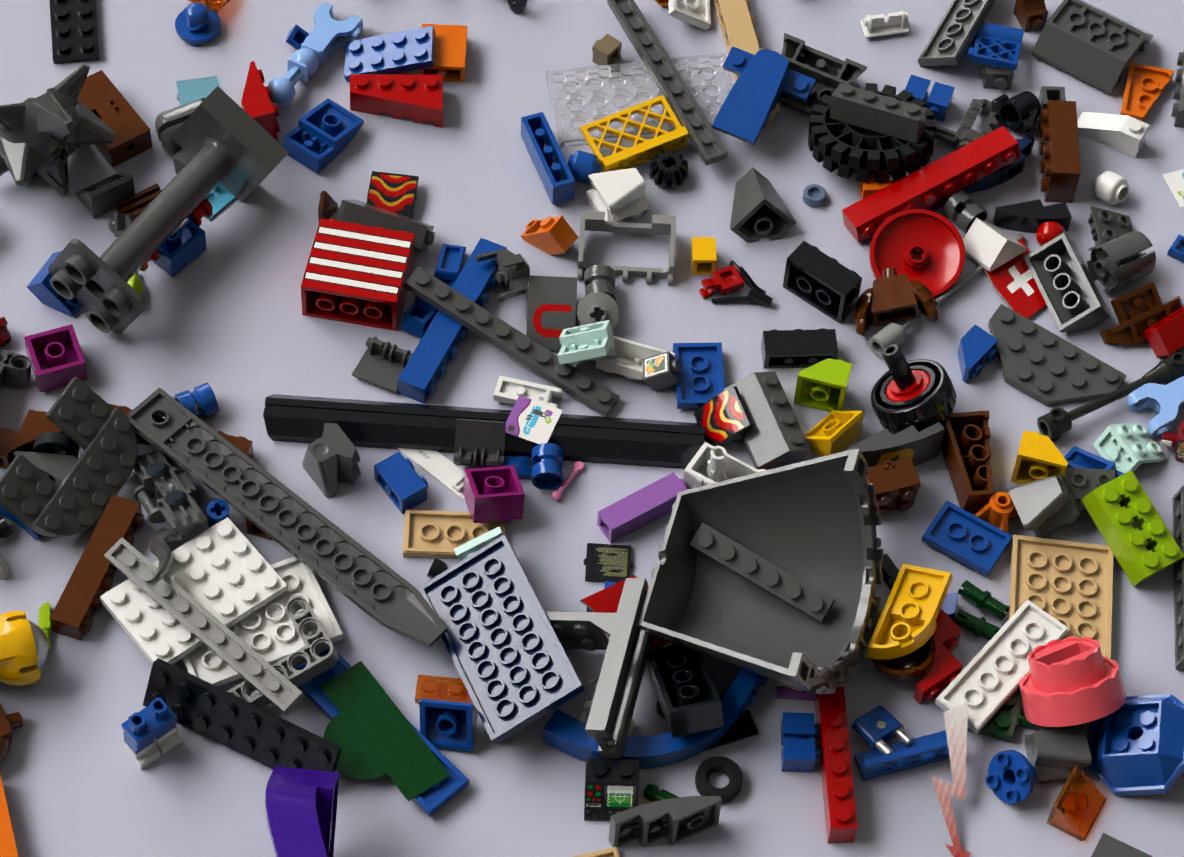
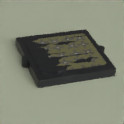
M587 543L586 559L583 562L586 565L585 581H610L618 583L629 578L630 568L633 567L631 546Z

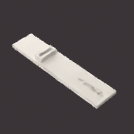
M397 448V450L466 503L463 496L464 471L438 451Z

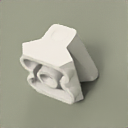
M636 168L588 175L594 189L586 191L589 203L595 211L605 212L604 221L623 222V219L627 217L636 219L641 217L645 210L650 209L645 197V181Z

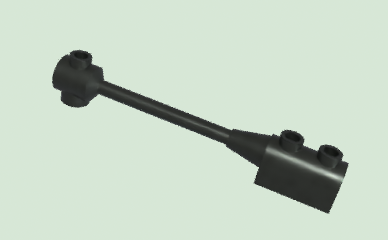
M1184 351L1175 352L1171 357L1160 361L1157 366L1142 376L1141 379L1074 410L1066 412L1063 408L1052 409L1050 413L1037 419L1040 433L1048 436L1051 441H1057L1063 433L1071 430L1073 420L1129 395L1144 384L1157 383L1167 385L1184 376Z

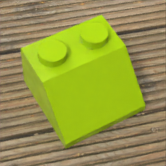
M827 358L800 371L793 404L827 412L842 410L848 390L852 363Z

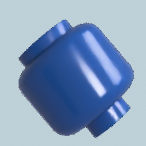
M578 150L574 155L570 154L568 160L569 169L576 181L591 183L588 175L600 173L602 164L598 163V156L596 154Z

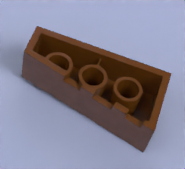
M989 410L951 413L941 423L945 429L941 450L959 506L968 512L981 510L989 503L990 497L993 494L992 467H990L991 448H989Z

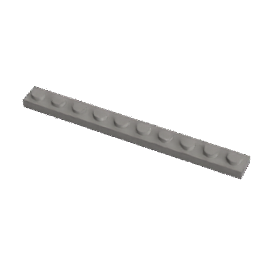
M123 537L104 554L106 560L285 715L304 697L301 690L166 574L158 582H153L152 578L158 567Z

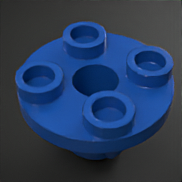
M195 2L188 5L177 16L175 29L177 35L182 40L188 42L193 47H198L202 43L209 42L220 35L221 21L214 10L202 3Z
M1006 750L997 753L992 758L985 780L987 786L992 789L1000 800L1009 804H1015L1026 800L1032 793L1036 779V770L1023 754L1015 750Z

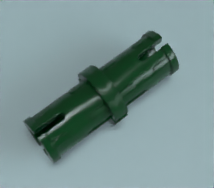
M965 580L961 585L963 590L959 588L958 594L975 603L976 608L986 610L1000 621L1007 615L1004 612L1009 611V606L991 596L992 593L989 591H982L968 580Z
M959 609L954 619L956 625L973 632L974 636L978 637L980 635L989 640L1001 629L986 622V618H977L962 611V609Z

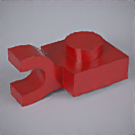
M731 265L713 271L711 279L702 280L701 284L704 288L700 289L699 293L703 299L711 297L717 290H720L721 294L724 295L744 288L745 282L735 266Z

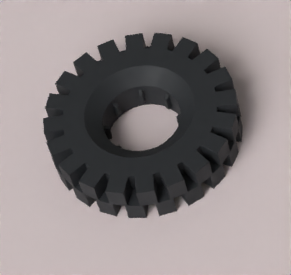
M866 83V91H872L926 108V103L920 98L913 100V94L906 90L896 95V87L885 85L881 92L878 91L876 83ZM858 84L851 85L853 87L861 89ZM836 89L831 90L830 96L824 94L818 99V104H814L811 109L808 132L809 150L813 151L812 156L817 162L823 161V167L828 171L833 172L838 169V176L849 179L853 173H857L856 181L868 183L869 175L874 174L876 183L888 182V174H890L895 181L906 177V172L912 174L921 169V166L925 167L930 161V156L933 155L936 120H934V114L930 108L927 109L925 132L917 144L889 135L875 137L862 135L851 128L854 125L829 118L831 95Z

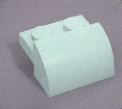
M610 320L563 329L559 337L562 346L558 353L560 365L566 363L568 365H576L583 361H597L614 355V337Z

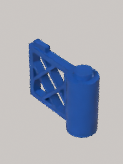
M983 22L974 37L976 39L974 48L969 47L967 57L972 58V62L1016 70L1024 30Z

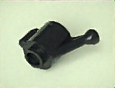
M1023 91L1010 99L1006 94H1003L992 100L991 108L998 112L999 119L1005 127L1013 130L1024 125L1023 132L1025 136L1029 139L1035 136V124L1041 112V105L1038 98L1032 92Z

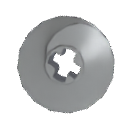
M603 292L589 293L581 299L576 310V317L580 326L610 320L613 330L620 316L619 307L614 298ZM595 307H600V311L604 310L605 312L604 315H601V320H596V316H591V313L595 311Z

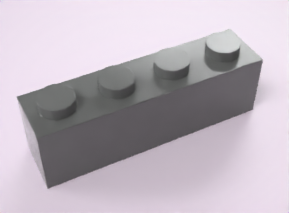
M842 83L838 85L831 95L829 117L831 119L916 144L925 132L927 108L917 104L907 103L893 97L883 96Z

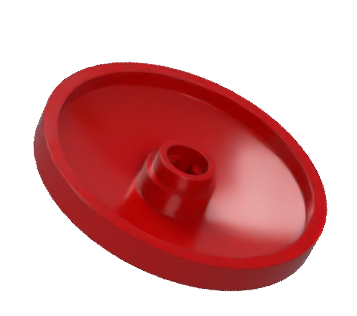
M926 209L903 210L887 218L874 233L869 251L870 267L875 279L883 278L882 271L884 269L894 268L897 271V275L905 274L909 281L916 280L923 283L931 290L932 297L936 299L951 289L958 281L964 267L965 247L957 228L944 216Z

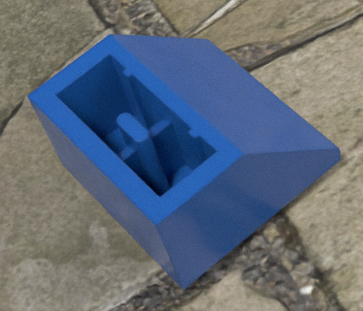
M61 251L55 252L31 280L27 288L42 304L70 317H74L83 304L75 297L71 300L62 297L53 289L50 283L52 276L48 271V267Z

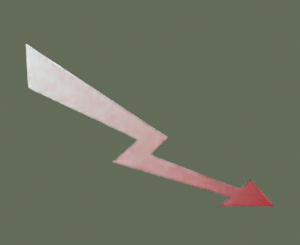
M967 702L943 712L953 784L931 776L953 846L947 844L945 846L953 857H969L971 853L961 848L950 795L963 800L966 797Z

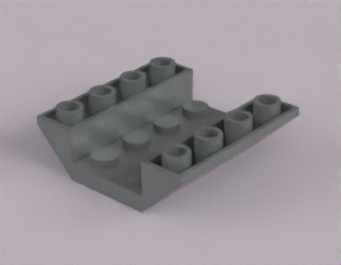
M1063 0L1046 22L1031 55L1112 94L1122 80L1127 64L1138 50L1143 52L1153 38V35L1084 0Z

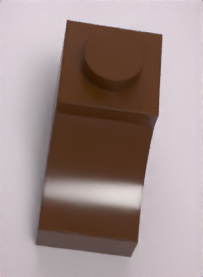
M1016 0L1013 13L1024 32L1037 30L1045 26L1048 11L1044 0Z

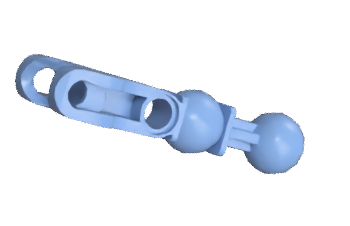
M323 2L314 12V29L306 37L304 43L301 44V49L294 52L292 58L287 61L288 73L284 77H276L268 83L272 96L270 101L279 106L287 105L293 101L296 83L299 80L307 83L309 76L316 73L318 67L337 48L346 47V41L357 40L363 31V19L352 15L344 21L334 20L333 5Z
M1184 376L1167 385L1147 383L1129 394L1126 404L1132 411L1137 412L1147 408L1158 413L1156 417L1150 420L1148 433L1153 438L1163 436L1164 431L1171 432L1174 430L1178 415L1184 412Z

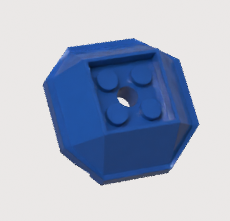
M1171 693L1126 696L1125 703L1118 710L1090 722L1088 744L1092 761L1088 768L1116 796L1168 793L1174 786V782L1184 773V704Z

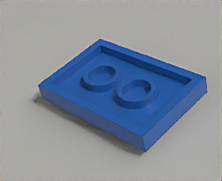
M673 343V353L676 354V359L682 365L680 384L675 385L677 409H699L725 388L722 343Z
M946 501L923 534L921 541L988 577L1011 543L1013 536L957 505Z

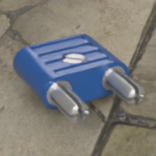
M882 705L857 718L852 724V729L873 749L878 748L883 754L893 752L886 742L896 736L905 745L911 744L913 740L903 730V725Z

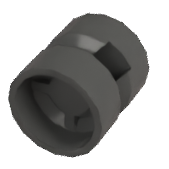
M960 190L953 194L943 208L944 214L952 221H957V226L965 233L968 232L975 218L985 221L988 212L979 203H974V199L965 190Z
M593 265L587 268L584 272L585 296L593 292H603L613 297L616 301V288L614 287L615 271L613 268L607 265Z

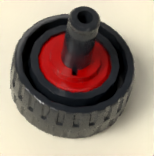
M896 344L884 348L882 356L889 371L876 382L871 393V404L884 429L887 428L894 435L912 425L920 432L938 422L940 424L944 422L952 413L957 397L952 381L944 367L938 362L928 359L907 362L900 346Z

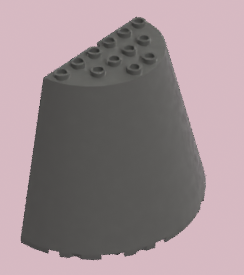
M851 449L678 492L676 501L672 505L669 523L665 528L663 543L658 550L661 563L656 564L652 570V578L646 591L645 601L637 625L643 631L655 637L812 694H833L839 685H847L852 679L853 673L857 672L860 668V664H856L858 658L865 657L868 651L867 646L875 630L881 600L880 597H875L876 584L882 585L883 549H877L881 546V539L877 538L876 525L882 524L879 504L876 501L874 483H868L865 474H870V470L860 449ZM701 523L709 525L834 598L835 602L825 620L821 622L689 545Z

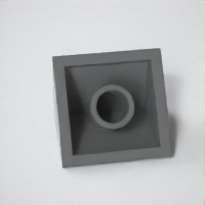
M116 173L76 193L92 217L96 219L116 209L117 202L134 195V181L131 174Z

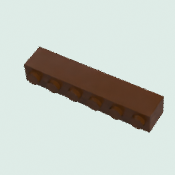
M115 495L111 496L49 618L52 632L81 641L85 632L88 633L93 624V616L102 607L100 596L105 594L106 590L109 591L111 589L114 574L118 570L106 560L104 554L122 537L133 545L134 534L137 529L142 527L144 522L141 503Z

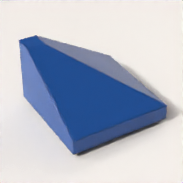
M296 24L288 32L285 42L299 50L309 33Z
M504 456V465H514L519 479H530L529 456Z

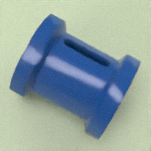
M214 500L208 504L209 528L227 517L230 519L229 506L225 501Z

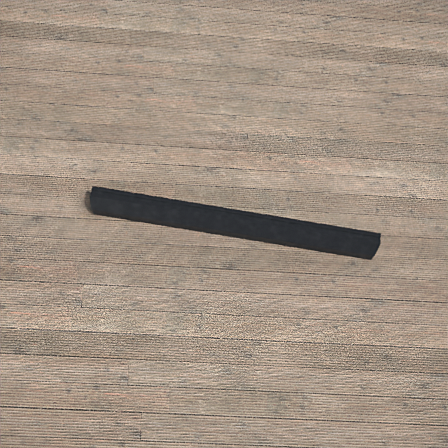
M272 394L265 398L263 417L267 434L272 441L312 443L322 437L324 423H337L356 447L405 448L454 453L456 418L506 422L512 410ZM561 414L547 443L561 446L563 449V461L685 469L705 442V427L700 423ZM506 433L504 456H529L531 458V450L539 444Z

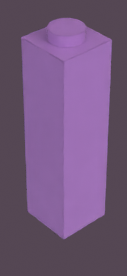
M673 472L598 511L597 526L609 542L612 543L671 512L678 492L688 490L687 484Z

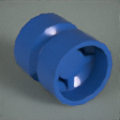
M209 383L194 387L193 392L186 390L174 395L176 401L199 419L200 415L208 417L219 413L218 403Z
M542 443L533 447L531 450L533 466L532 484L543 490H552L562 486L564 483V467L562 466L564 461L561 446L553 443Z

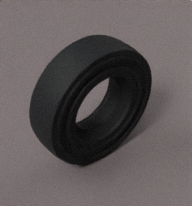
M45 432L36 437L33 452L73 455L78 458L79 445L64 433ZM50 448H59L63 451H55Z
M714 756L703 761L695 775V785L698 793L701 796H720L722 803L735 799L740 793L743 784V775L740 767L733 760L723 756ZM714 772H723L728 776L729 783L723 788H716L710 784L709 776Z

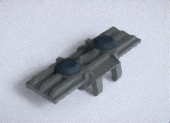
M159 450L137 457L133 470L143 485L136 487L133 495L135 499L142 503L151 523L156 524L166 521L171 530L175 532L207 521L206 516L198 506L201 503V499L197 489L185 471L176 469L175 466L173 467L165 453ZM150 498H157V508Z

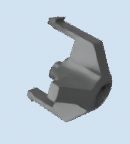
M503 248L477 255L476 262L494 258L498 265V272L495 274L496 280L501 282L504 289H511V291L498 294L497 301L503 302L505 299L523 295L526 292L530 268L521 254L515 255Z

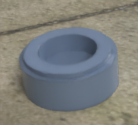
M808 185L803 191V202L809 207H820L825 203L827 193L820 185Z

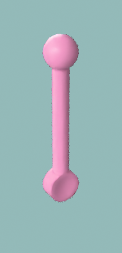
M577 461L574 464V470L562 486L552 493L554 500H560L562 497L561 493L578 472L583 471L584 464Z

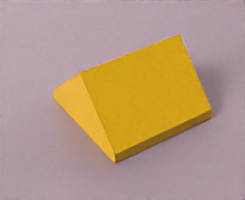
M832 410L804 435L810 449L820 457L842 452L861 435L865 416L863 411Z

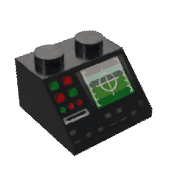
M586 758L584 821H610L611 815L638 806L639 760Z

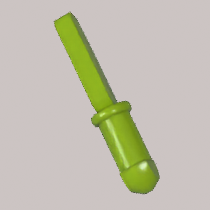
M46 602L39 610L38 623L47 637L49 652L51 649L50 603Z

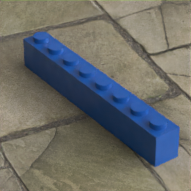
M480 238L452 288L479 306L484 307L489 298V291L491 288L495 289L498 284L495 277L496 272H498V265L494 258L482 262H476L475 259L479 253L485 254L503 248L507 249V247ZM438 310L398 378V394L425 404L428 397L434 395L437 381L445 376L448 362L450 359H455L458 345L466 340L469 329Z

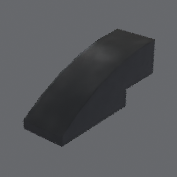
M1038 199L996 207L993 224L1008 230L1036 233L1042 223L1057 222L1063 226L1065 231H1068L1072 216L1066 202L1043 206L1041 200Z

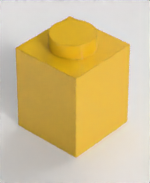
M692 237L690 251L691 275H712L713 271H716L717 264L716 238Z

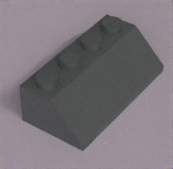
M1065 233L1060 234L1023 257L1061 333L1092 329L1111 317L1075 244Z
M775 371L754 372L723 389L724 391L732 386H737L754 426L742 439L756 469L769 470L802 462L811 449Z

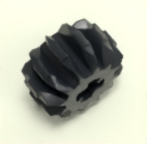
M664 150L662 155L656 153L654 159L650 162L649 175L650 179L654 180L655 186L662 184L663 189L670 186L674 190L676 185L682 186L684 180L688 177L687 160H684L682 154L675 155L674 150L671 153H667Z

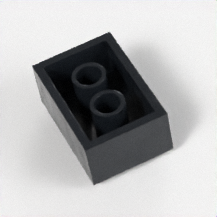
M803 241L787 258L783 287L839 324L856 308L862 277L855 271L849 270L840 264L836 259L821 252L816 246Z

